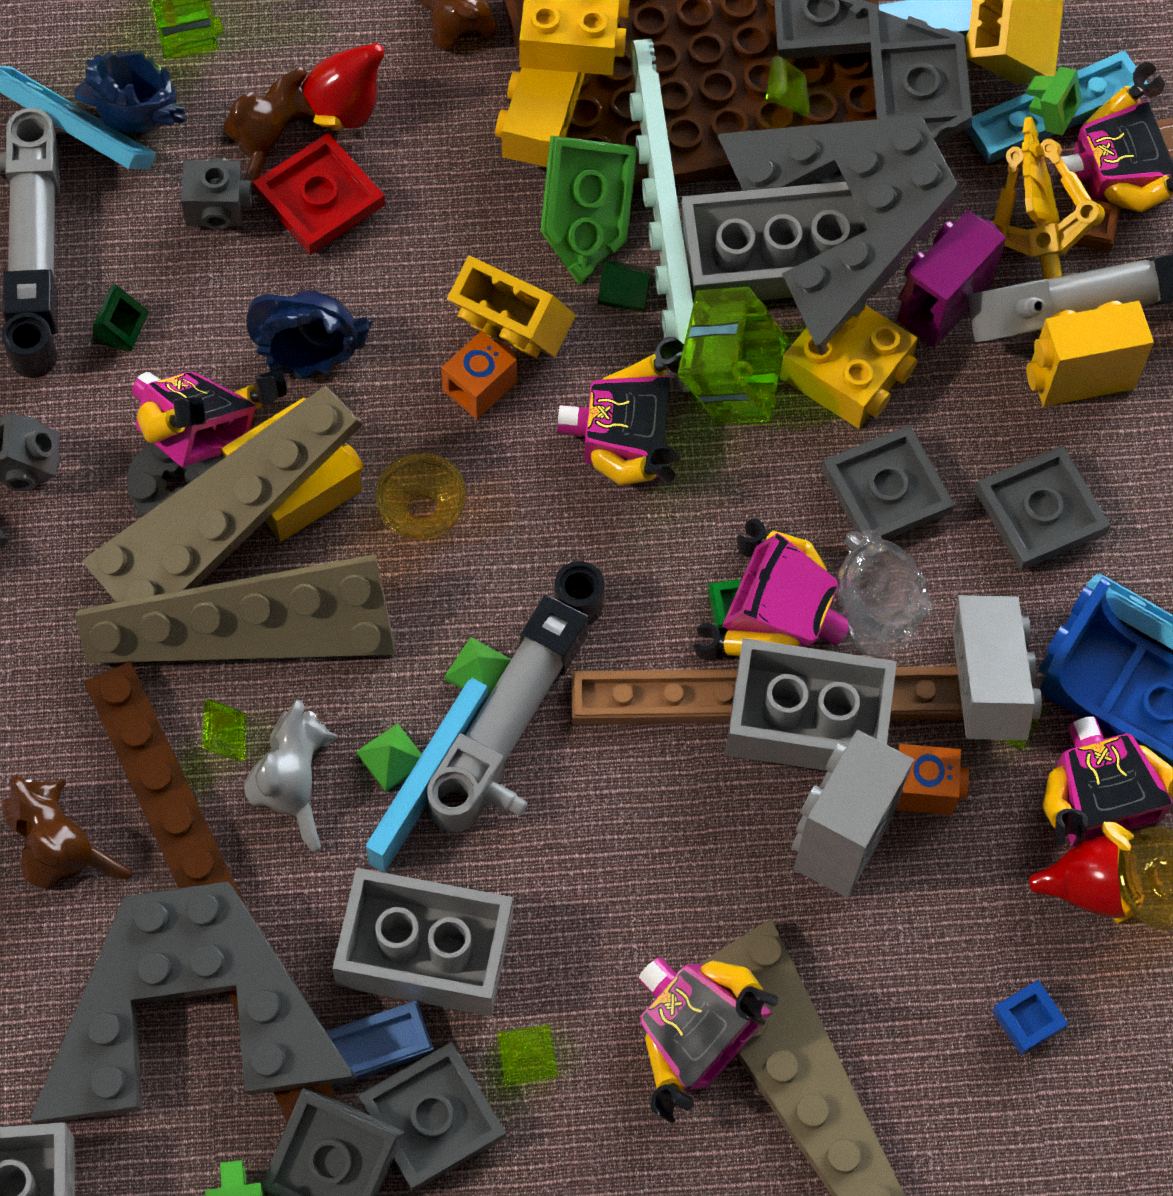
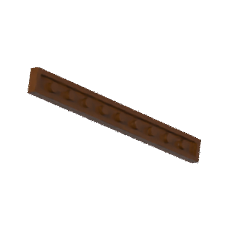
M131 661L84 681L87 692L178 889L229 882L243 901ZM237 990L228 991L227 995L239 1018ZM330 1084L310 1087L337 1100ZM302 1088L273 1092L287 1124Z

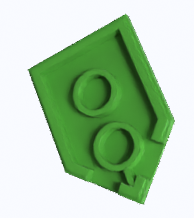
M550 136L540 232L575 281L581 284L609 254L615 253L628 241L637 147Z

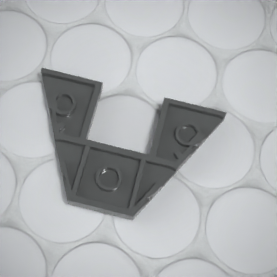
M774 0L778 59L871 52L876 119L922 115L937 145L972 126L967 58L963 34L946 28H933L926 21L909 15L907 20L880 11L879 5L866 0ZM839 170L813 184L845 182V179Z
M922 115L721 133L718 135L743 191L812 185L840 170L869 230L782 273L821 356L827 353L829 350L827 343L852 315L858 317L865 309V302L868 297L879 292L901 267L899 260L918 238L923 241L934 229L938 217L948 212L962 196L959 186Z
M229 882L124 896L31 1114V1122L36 1125L143 1110L137 1004L237 990L244 1092L248 1095L355 1081V1074L347 1065L324 1026L314 1014L302 992Z

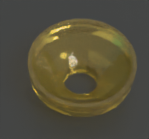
M412 453L396 459L384 469L376 486V504L386 525L395 533L415 540L431 539L448 532L459 521L466 502V486L461 473L451 462L436 454ZM418 497H428L437 506L436 511L431 516L422 519L412 516L408 512L407 507L413 499Z

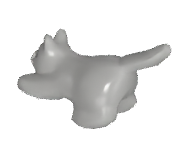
M296 699L289 711H284L278 719L269 739L271 753H266L263 759L254 765L244 782V790L249 803L253 806H266L281 814L294 815L298 821L302 840L312 852H320L321 843L316 831L312 808L309 804L312 793L313 753L320 747H328L331 741L336 740L338 736L328 731L326 726L318 720L315 713L311 711L303 713L304 703Z

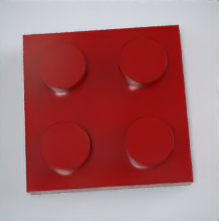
M329 133L253 181L254 192L309 255H312L386 205L385 195Z

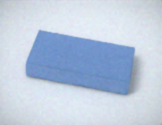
M417 1000L327 1031V1034L347 1065L355 1074V1081L422 1059L434 1052ZM355 1081L334 1083L331 1085L334 1089Z

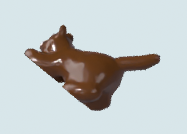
M418 0L424 7L432 10L431 23L434 29L432 30L431 41L435 47L441 50L453 49L459 36L464 33L474 31L483 38L492 36L497 30V24L492 17V10L487 0Z
M298 67L274 82L266 96H257L251 91L234 101L224 123L225 135L235 140L239 149L251 158L244 177L245 180L252 181L253 194L255 193L253 181L260 177L268 152L273 148L288 124L298 120H305L311 125L316 124L313 122L315 113L308 104L301 85L307 74L304 67Z
M19 776L11 777V797L2 801V808L9 827L27 840L20 860L25 880L34 886L49 889L59 880L74 876L88 866L96 868L111 878L128 880L132 877L133 873L130 868L119 863L98 848L91 846L81 827L62 812L59 807V799L61 798L60 792L66 785V780L36 782L33 780L24 781Z

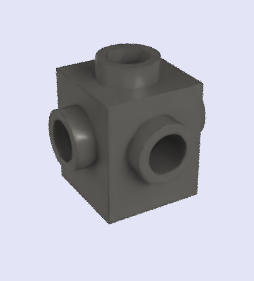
M213 158L208 161L184 160L181 204L186 226H206L215 230L227 227H243L244 208H252L253 193L252 181L244 180L241 161H229L224 158Z
M12 412L1 417L0 481L4 482L12 490L29 491L55 477L60 464V454L58 453L60 432L42 425L39 420L33 417L20 416Z

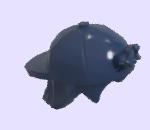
M117 50L116 55L112 52H106L104 57L95 55L93 60L86 62L88 65L85 70L87 77L84 79V82L75 88L74 96L78 101L96 106L105 125L122 133L143 135L157 130L163 125L172 126L174 123L180 124L185 122V109L176 103V90L174 85L171 84L167 68H160L155 63L153 57L146 58L142 50H137L136 52L132 50L125 52Z
M303 290L292 297L269 294L256 297L249 305L246 316L248 334L251 340L259 346L256 350L257 354L267 357L266 363L270 370H282L284 374L294 373L299 379H308L317 372L328 375L334 365L348 360L356 349L365 346L364 341L368 338V332L372 324L371 318L362 317L354 319L349 310L340 301L313 290Z

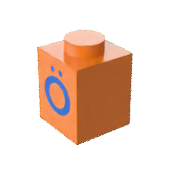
M481 330L441 367L442 390L478 420L517 383L516 355L505 342L499 339L494 341Z
M899 744L897 750L913 758L914 762L897 810L952 815L959 798L966 799L969 787V768L961 767V749Z

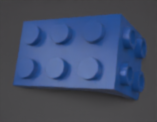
M1102 577L1094 590L1088 586L1084 587L1071 610L1072 614L1065 626H1060L1046 651L1047 655L1038 669V672L1045 675L1040 687L1041 695L1082 718L1096 717L1099 727L1113 736L1126 733L1131 734L1138 745L1146 746L1173 767V654L1138 635L1116 617L1110 609L1106 598L1111 581Z

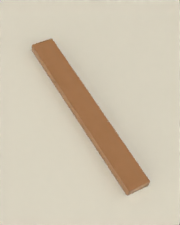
M957 666L896 667L890 721L964 720ZM737 669L571 671L572 725L730 723Z

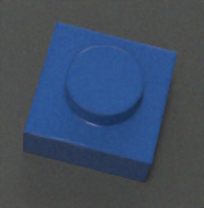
M1039 980L998 1003L991 1011L1021 1056L1064 1031L1068 1026V1022Z

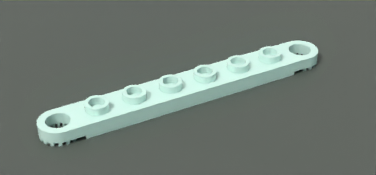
M652 39L632 40L631 62L636 93H630V113L632 121H640L642 135L636 136L637 159L639 164H646L648 178L642 180L643 200L645 207H653L655 222H649V241L652 251L659 250L661 266L655 267L656 288L658 295L666 294L668 310H662L664 338L675 337L687 346L684 352L676 354L681 355L688 361L687 370L682 374H678L681 392L701 391L703 389V371L698 370V367H702V362L697 363V361H701L700 348L696 342L697 337L688 339L691 325H696L659 75L656 73V64H652V61H656L654 56L655 49L653 48Z

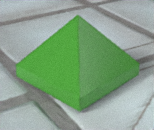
M470 637L444 679L463 689L467 681L473 678L488 686L489 697L511 659Z
M398 723L356 751L357 756L385 792H388L407 779L422 755Z

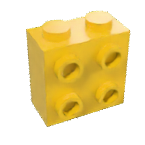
M524 0L519 39V67L613 75L615 57H624L626 29L618 28L619 18H628L630 0Z
M971 0L970 27L966 36V58L1014 84L1031 83L1034 76L1054 77L1056 74L1064 0Z
M468 255L447 297V300L460 309L457 317L471 324L470 327L479 332L482 330L494 339H496L500 332V338L511 343L513 348L537 359L540 351L553 358L556 357L576 317L554 295Z
M1112 301L1099 306L1097 309L1077 313L1073 310H1065L1045 319L1039 339H1036L1034 342L1032 360L1027 363L1026 367L1029 386L1032 391L1038 390L1043 407L1135 389L1154 344L1140 301L1124 304L1119 301Z
M865 305V309L858 317L852 315L827 343L829 350L822 356L806 327L784 354L780 379L860 429L870 415L877 418L885 409L891 398V393L888 391L895 382L898 381L903 384L912 374L918 362V359L913 357L918 338Z
M300 399L222 447L223 458L306 399ZM349 444L344 447L341 446L264 521L280 543L362 491L360 471L364 467L356 451Z

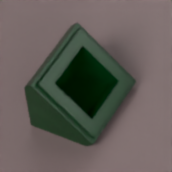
M606 260L602 267L598 304L644 312L653 268Z
M111 285L93 324L92 341L126 352L132 351L149 311L118 285Z

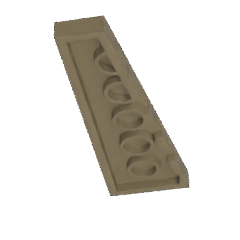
M324 386L88 555L82 563L116 602L197 588L363 424L331 389Z
M376 554L79 609L75 614L86 663L395 654V643Z
M767 920L702 961L701 963L704 964L714 960L746 967L752 972L764 991L778 997L776 1006L763 1004L772 1014L766 1020V1023L757 1030L737 1053L736 1057L831 1196H905L772 920Z

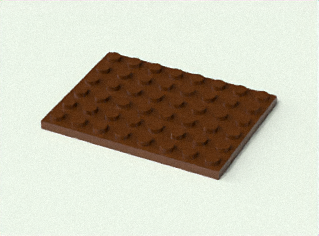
M502 0L519 59V39L524 0ZM630 0L628 18H619L618 28L626 29L624 57H615L613 75L585 73L566 137L636 146V136L642 135L640 121H632L630 113V93H636L632 72L631 43L632 40L652 39L653 48L655 49L654 56L656 57V61H652V64H656V73L659 75L675 184L734 173V170L718 138V135L721 133L876 120L870 52L778 59L774 0ZM866 0L879 5L878 0ZM637 156L633 193L642 191V180L648 178L646 164H639Z

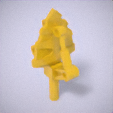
M1032 116L1024 119L1022 131L1024 142L1022 143V149L1012 147L1006 153L1008 177L1005 188H1001L995 217L991 222L996 225L1000 233L1006 236L1004 246L1039 259L1041 261L1043 279H1052L1062 276L1059 256L1067 254L1066 252L1093 226L1099 225L1104 220L1105 211L1100 204L1092 201L1076 173L1069 171L1060 156L1061 145L1053 139H1046L1041 144L1039 143V134ZM1046 158L1050 159L1062 176L1060 181L1076 205V210L1061 221L1055 203L1050 174L1045 162ZM1019 167L1023 168L1026 212L1037 226V228L1028 230L1010 226L1017 191L1014 188Z

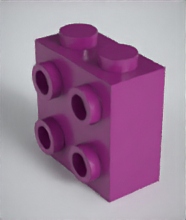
M969 210L955 223L951 220L947 221L935 236L934 246L926 254L921 251L918 252L907 265L904 271L907 281L898 296L901 305L897 321L935 348L969 311L966 295L987 291L992 286L1006 236L1000 233L999 229L991 221L979 218Z

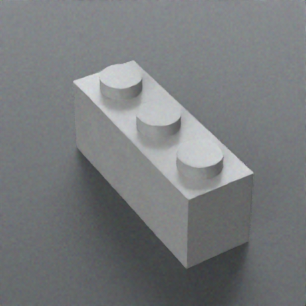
M958 595L953 625V640L966 739L1028 740L1032 719H1040L1042 707L1041 690L1039 688H1032L1036 675L1035 653L1027 652L1026 649L1030 643L1029 617L1021 616L1019 597Z

